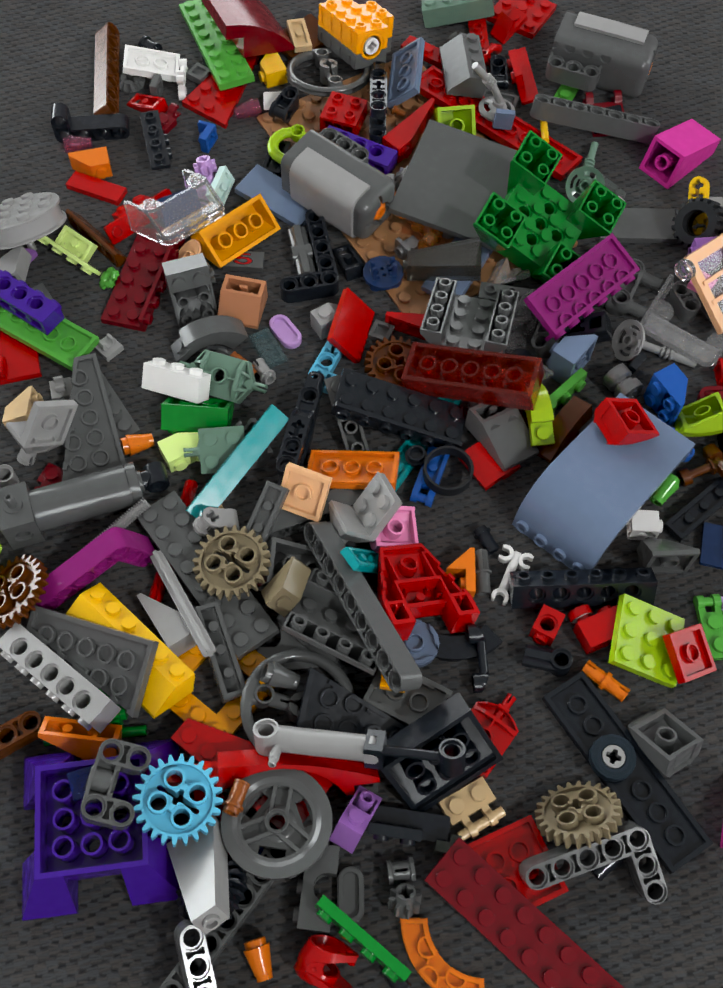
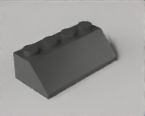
M461 33L439 48L446 95L482 99L486 86L482 83L481 77L471 67L474 62H478L486 71L480 37L474 33Z

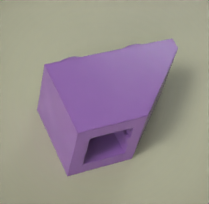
M359 785L330 837V841L352 854L382 798Z

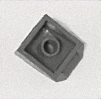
M665 708L649 712L628 724L632 737L647 758L669 778L695 760L700 753L704 739Z

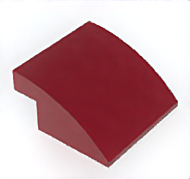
M201 0L225 39L233 40L243 58L294 50L295 46L268 7L260 0Z

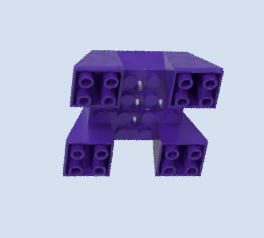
M171 739L133 743L144 746L150 751L151 762L149 765L156 769L158 768L159 758L166 764L168 763L169 755H172L174 761H178L180 756V747ZM69 752L24 757L23 809H35L34 852L23 863L22 921L79 914L78 880L122 874L132 906L175 901L178 898L176 891L180 886L166 845L172 840L168 839L164 846L161 845V838H156L152 841V830L146 833L142 832V828L146 823H136V818L141 813H135L131 825L122 831L89 824L82 819L80 814L81 803L85 794L88 776L95 759L77 761V756ZM133 755L130 758L132 765L136 767L145 764V759L141 755ZM118 756L106 757V759L113 760ZM147 769V771L144 772L143 774H146V775L149 776V775H150L149 770ZM120 772L112 798L127 801L133 807L140 804L132 800L133 795L141 794L135 789V784H144L140 775ZM162 786L157 787L159 791L166 792ZM91 802L85 807V810L89 815H92L95 812H101L102 808L99 803ZM118 809V810H116V811L113 813V817H114L115 820H116V815H117V813H118L121 809ZM128 812L125 818L116 821L119 823L126 822L129 819ZM67 816H72L70 824L62 827L63 819ZM95 840H100L99 848L95 852H90L91 843Z

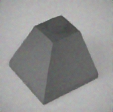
M647 537L639 543L637 554L640 567H652L654 573L687 572L700 555V549L668 539Z

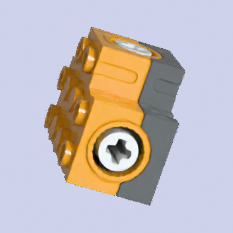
M327 0L324 3H319L317 38L355 70L369 67L376 61L386 63V53L391 52L394 16L375 1L357 4L353 0Z

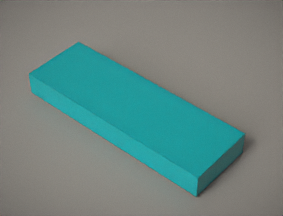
M345 547L340 551L353 571L378 574V553L376 551Z

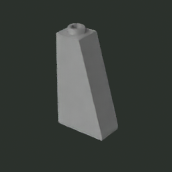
M213 815L212 817L215 819L216 825H206L209 831L207 835L199 831L198 842H195L192 837H188L187 846H184L182 839H178L176 847L172 846V841L166 844L190 921L205 935L218 928L220 924L230 918L228 854L221 834V821Z

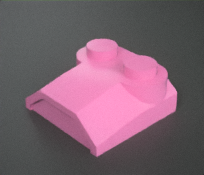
M400 506L375 541L369 542L371 549L378 553L380 547L419 543L415 507Z

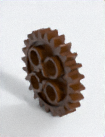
M392 336L390 341L383 337L382 343L377 340L375 346H370L364 361V373H368V376L420 393L422 388L426 389L428 382H430L433 368L431 363L421 357V353L425 348L418 349V342L412 345L410 344V338L405 342L402 336H400L399 340Z
M23 554L21 558L16 556L14 562L9 559L6 567L0 566V628L5 629L6 626L12 628L14 622L20 624L22 617L29 618L28 612L30 610L35 611L34 605L42 602L39 598L40 595L46 594L43 587L49 584L45 580L49 577V574L46 573L47 567L32 555L28 557Z

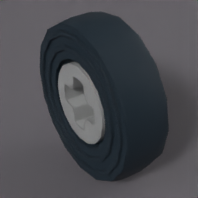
M608 734L601 736L593 743L589 750V762L597 776L605 781L617 782L626 779L632 774L636 766V753L634 747L627 739L620 735ZM611 752H615L616 758L619 761H615L614 764L610 763V758L606 754L610 755Z

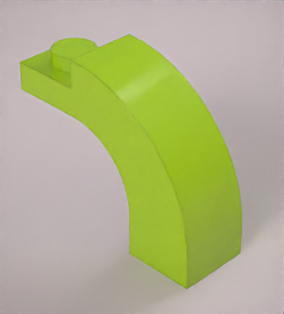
M543 384L517 386V402L520 408L525 409L531 447L555 444L552 424L554 414L546 387Z

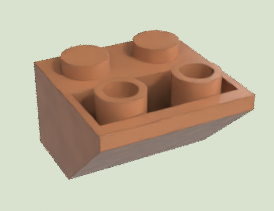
M226 274L220 290L218 315L237 318L243 322L244 327L258 329L268 298L266 281Z

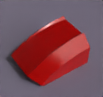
M605 398L595 409L594 423L598 425L609 445L634 444L660 435L637 399Z

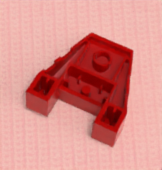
M422 543L380 547L378 550L377 599L403 641L408 640L416 623L415 618L441 615L449 633L452 634L465 632L466 625L475 624L481 613L471 594L466 589L462 590L454 582L456 578L451 573L447 575L440 568L441 563Z

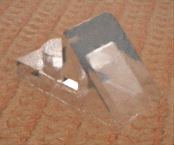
M506 257L497 262L487 282L505 285L528 279L531 275L529 269L521 271V267L510 270L508 258Z

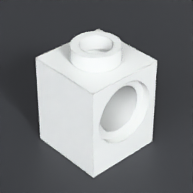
M638 510L626 524L627 539L643 540L647 537L657 538L659 533L663 531V521L659 519V511Z

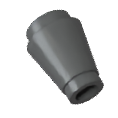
M275 661L272 663L266 662L260 681L264 682L266 686L296 690L300 682V675Z

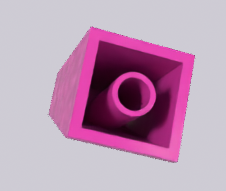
M690 119L655 135L639 169L666 189H669L713 155L721 139L695 120Z

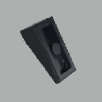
M350 244L332 249L333 255L347 281L363 277L365 265ZM341 251H347V253L339 254Z

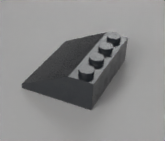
M460 692L387 739V745L438 751L439 745L443 740L455 738L462 741L466 747L465 771L462 775L451 778L444 776L439 771L438 762L385 757L384 767L381 771L414 811L425 812L503 760L502 755Z

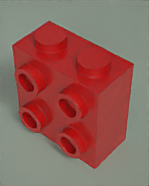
M332 91L320 115V131L331 125L358 135L367 116L368 100Z

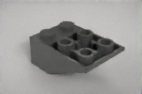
M203 253L161 263L179 328H183L195 320L218 315L209 269Z

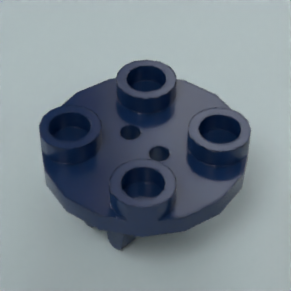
M377 256L365 264L363 278L372 291L390 290L401 285L403 267L395 260L394 256Z

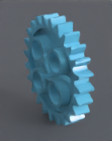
M180 754L178 761H174L172 755H169L168 763L166 764L160 758L158 759L157 769L152 765L148 766L149 776L141 773L140 778L144 784H135V789L141 794L133 795L132 800L140 803L134 806L135 813H141L136 818V823H146L142 828V832L146 833L152 830V841L161 836V845L163 846L168 839H172L173 847H176L178 839H182L184 846H187L188 837H192L195 842H198L199 831L207 835L209 831L206 825H216L212 815L220 816L221 810L215 806L223 803L222 798L216 797V795L222 793L223 789L222 787H214L218 783L219 777L210 778L213 768L211 767L204 771L203 760L195 765L194 756H191L188 762H185L183 754ZM172 775H177L182 779V783L178 786H170L167 783V779ZM158 786H162V787L165 788V790H166L168 793H170L171 795H169V794H167V793H165V792H163V791H159V790L157 789V787H158ZM194 790H201L205 798L201 801H194L190 798V793ZM179 795H182L183 803L178 802L174 805L173 797L178 798ZM161 798L166 802V806L162 810H154L151 807V802ZM187 806L197 809L199 813L194 814ZM184 813L189 817V822L179 826L173 819L177 814Z

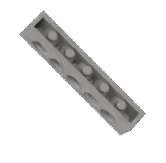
M15 622L13 627L0 638V648L3 650L0 655L9 663L15 660L17 662L15 668L24 676L30 673L33 676L30 681L39 689L45 686L48 689L45 694L57 703L59 700L64 702L61 708L73 717L75 714H78L80 718L77 722L88 731L93 727L101 733L120 712L121 708L21 624Z

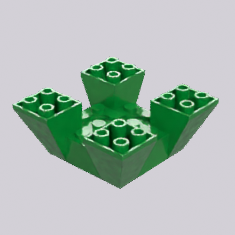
M530 130L510 162L505 198L503 199L493 191L473 226L480 240L543 285L581 257L572 250L577 240L610 235L627 203L596 179L573 203L546 184L563 154Z

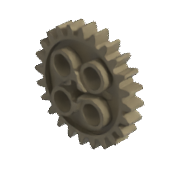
M234 525L232 531H229L224 526L222 533L215 529L214 537L207 534V543L199 542L202 550H195L199 558L192 559L195 565L192 569L195 575H197L195 579L198 583H201L200 586L203 591L207 590L209 596H213L216 593L218 600H221L226 595L227 600L231 601L232 595H236L237 599L240 600L241 593H245L249 597V590L251 588L258 591L257 583L265 584L262 575L268 576L270 574L266 567L272 566L271 561L268 559L271 557V554L267 550V543L263 542L261 535L256 536L255 530L252 529L247 532L246 526H243L238 531L237 526ZM234 545L232 549L225 550L227 546ZM254 556L252 560L244 561L246 557ZM214 564H220L218 568L211 569ZM240 575L237 580L230 581L232 576Z
M577 781L574 786L567 782L565 788L557 785L558 791L548 790L549 797L541 796L542 802L536 804L537 810L534 811L537 828L540 829L541 836L546 835L548 842L554 840L555 846H559L564 842L566 849L572 844H576L577 850L581 848L582 844H586L588 848H591V842L594 841L601 845L602 837L610 840V832H618L617 826H622L621 818H623L621 801L617 799L616 793H610L609 787L602 789L601 783L593 787L591 786V781H588L585 785H581V782Z

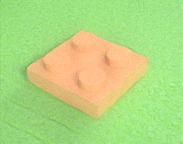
M289 462L286 465L281 486L290 491L282 509L319 522L322 518L333 478Z

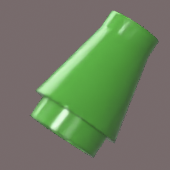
M670 474L653 493L650 501L661 507L679 488V478Z

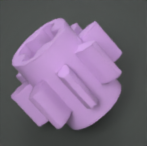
M208 155L199 156L196 159V163H193L195 176H200L202 180L209 174L214 176V172L218 171L215 159H210Z

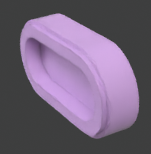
M279 314L270 319L269 326L271 332L285 348L295 349L301 345L302 335L287 316Z

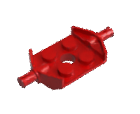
M510 693L507 694L501 704L477 701L471 709L501 755L504 754L519 732L514 719L509 714V709L517 700L514 696L511 698L512 694ZM495 765L477 777L483 776V778L487 779Z

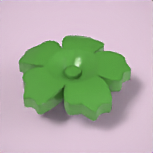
M109 267L100 276V288L103 290L105 288H113L116 283L115 280L120 276L119 271L114 269V267Z

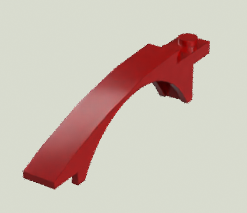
M256 749L217 752L218 761H204L203 766L204 771L208 768H213L210 778L219 777V781L214 787H222V792L233 784L234 779H243L252 774L275 769H296L317 774L333 782L346 795H354V786L380 782L378 769L364 768V762L281 753L276 766L271 768L268 766L269 756L258 754ZM172 775L167 779V783L170 786H178L182 783V779L177 775ZM201 790L193 791L195 801H201L205 798Z

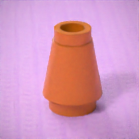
M131 434L120 438L124 456H132L153 447L154 439L152 434Z
M265 936L245 942L243 953L256 977L257 983L273 978L270 942H266Z

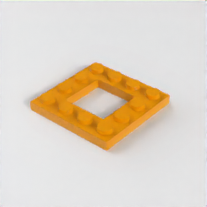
M196 645L178 658L194 672L207 657L202 656ZM257 650L252 651L238 660L241 672L249 677L253 670L267 658L258 653ZM258 692L257 696L260 700L264 701L268 694ZM192 693L169 708L184 722L187 718L232 735L242 726L240 715L241 697L226 703L217 714ZM255 705L252 706V713L257 709Z

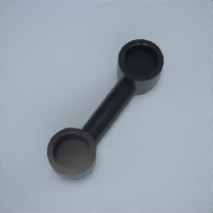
M467 624L468 644L476 643L479 673H472L471 675L473 693H482L489 678L486 639L476 624Z

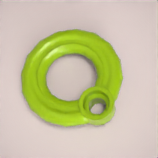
M295 124L291 127L282 128L272 134L267 148L269 155L274 161L281 164L284 153L279 150V143L286 138H291L294 142H298L306 134L304 126Z

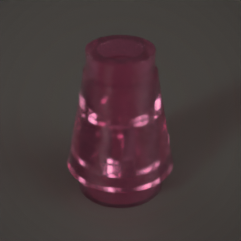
M251 98L234 108L237 120L259 116L258 114L262 113L258 98Z
M67 135V137L63 138L65 153L92 149L91 137Z

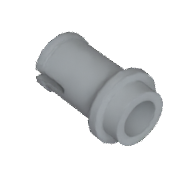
M263 358L256 359L259 366L255 362L252 364L255 365L254 368L260 376V381L267 385L272 384L276 380L275 371L268 367Z

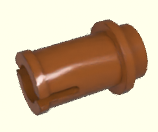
M234 779L228 798L222 803L224 813L238 817L239 813L243 812L242 805L250 787L248 782L242 779Z

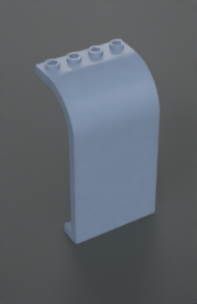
M620 393L616 398H628V397H626L624 394ZM645 409L644 411L660 435L634 444H607L606 438L593 420L541 474L521 503L512 525L568 568L574 570L595 568L604 552L624 526L676 467L686 460L695 446L694 442Z

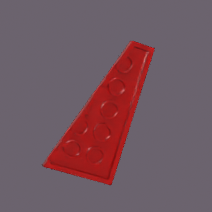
M261 55L245 58L252 71ZM210 74L182 100V106L226 129L228 121L232 117L235 106L238 104L247 84L220 91L212 74Z
M187 718L171 737V740L186 753L194 756L198 763L202 760L218 761L217 752L255 749L248 740ZM304 771L321 785L325 793L333 785V782L322 776ZM265 796L261 797L253 804L252 808L257 812L268 798ZM301 801L296 803L303 823L309 816L306 804ZM276 815L270 819L269 823L275 828L281 829L285 824V819L280 815Z

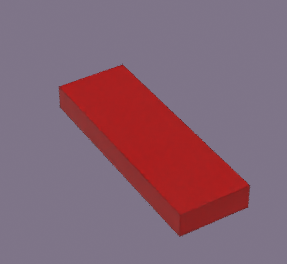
M77 171L72 174L66 183V187L69 190L119 206L127 194L126 187Z

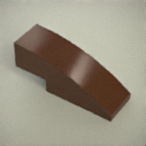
M573 396L556 415L554 421H552L555 444L537 446L539 450L538 456L552 463L579 435V429L592 417V405Z

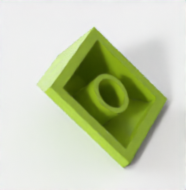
M475 104L434 108V121L476 135Z

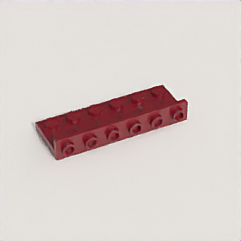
M141 225L101 316L102 323L143 332L146 331L148 325L152 324L154 309H158L160 295L166 290V279L161 263L178 259L179 248L185 243V235L182 232L181 226L177 225L173 232Z

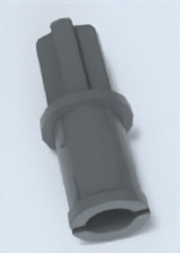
M478 549L475 551L476 595L489 596L492 594L490 587L492 570L489 569L488 551L486 549Z

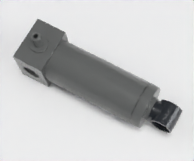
M132 461L124 465L121 464L33 490L29 489L25 481L0 488V530L12 549L16 550L45 541V531L132 507L135 503L138 504L137 501L140 502V499L143 500V493L146 490L151 493H158L170 486L165 465L162 462L155 461L146 464L142 471H136Z

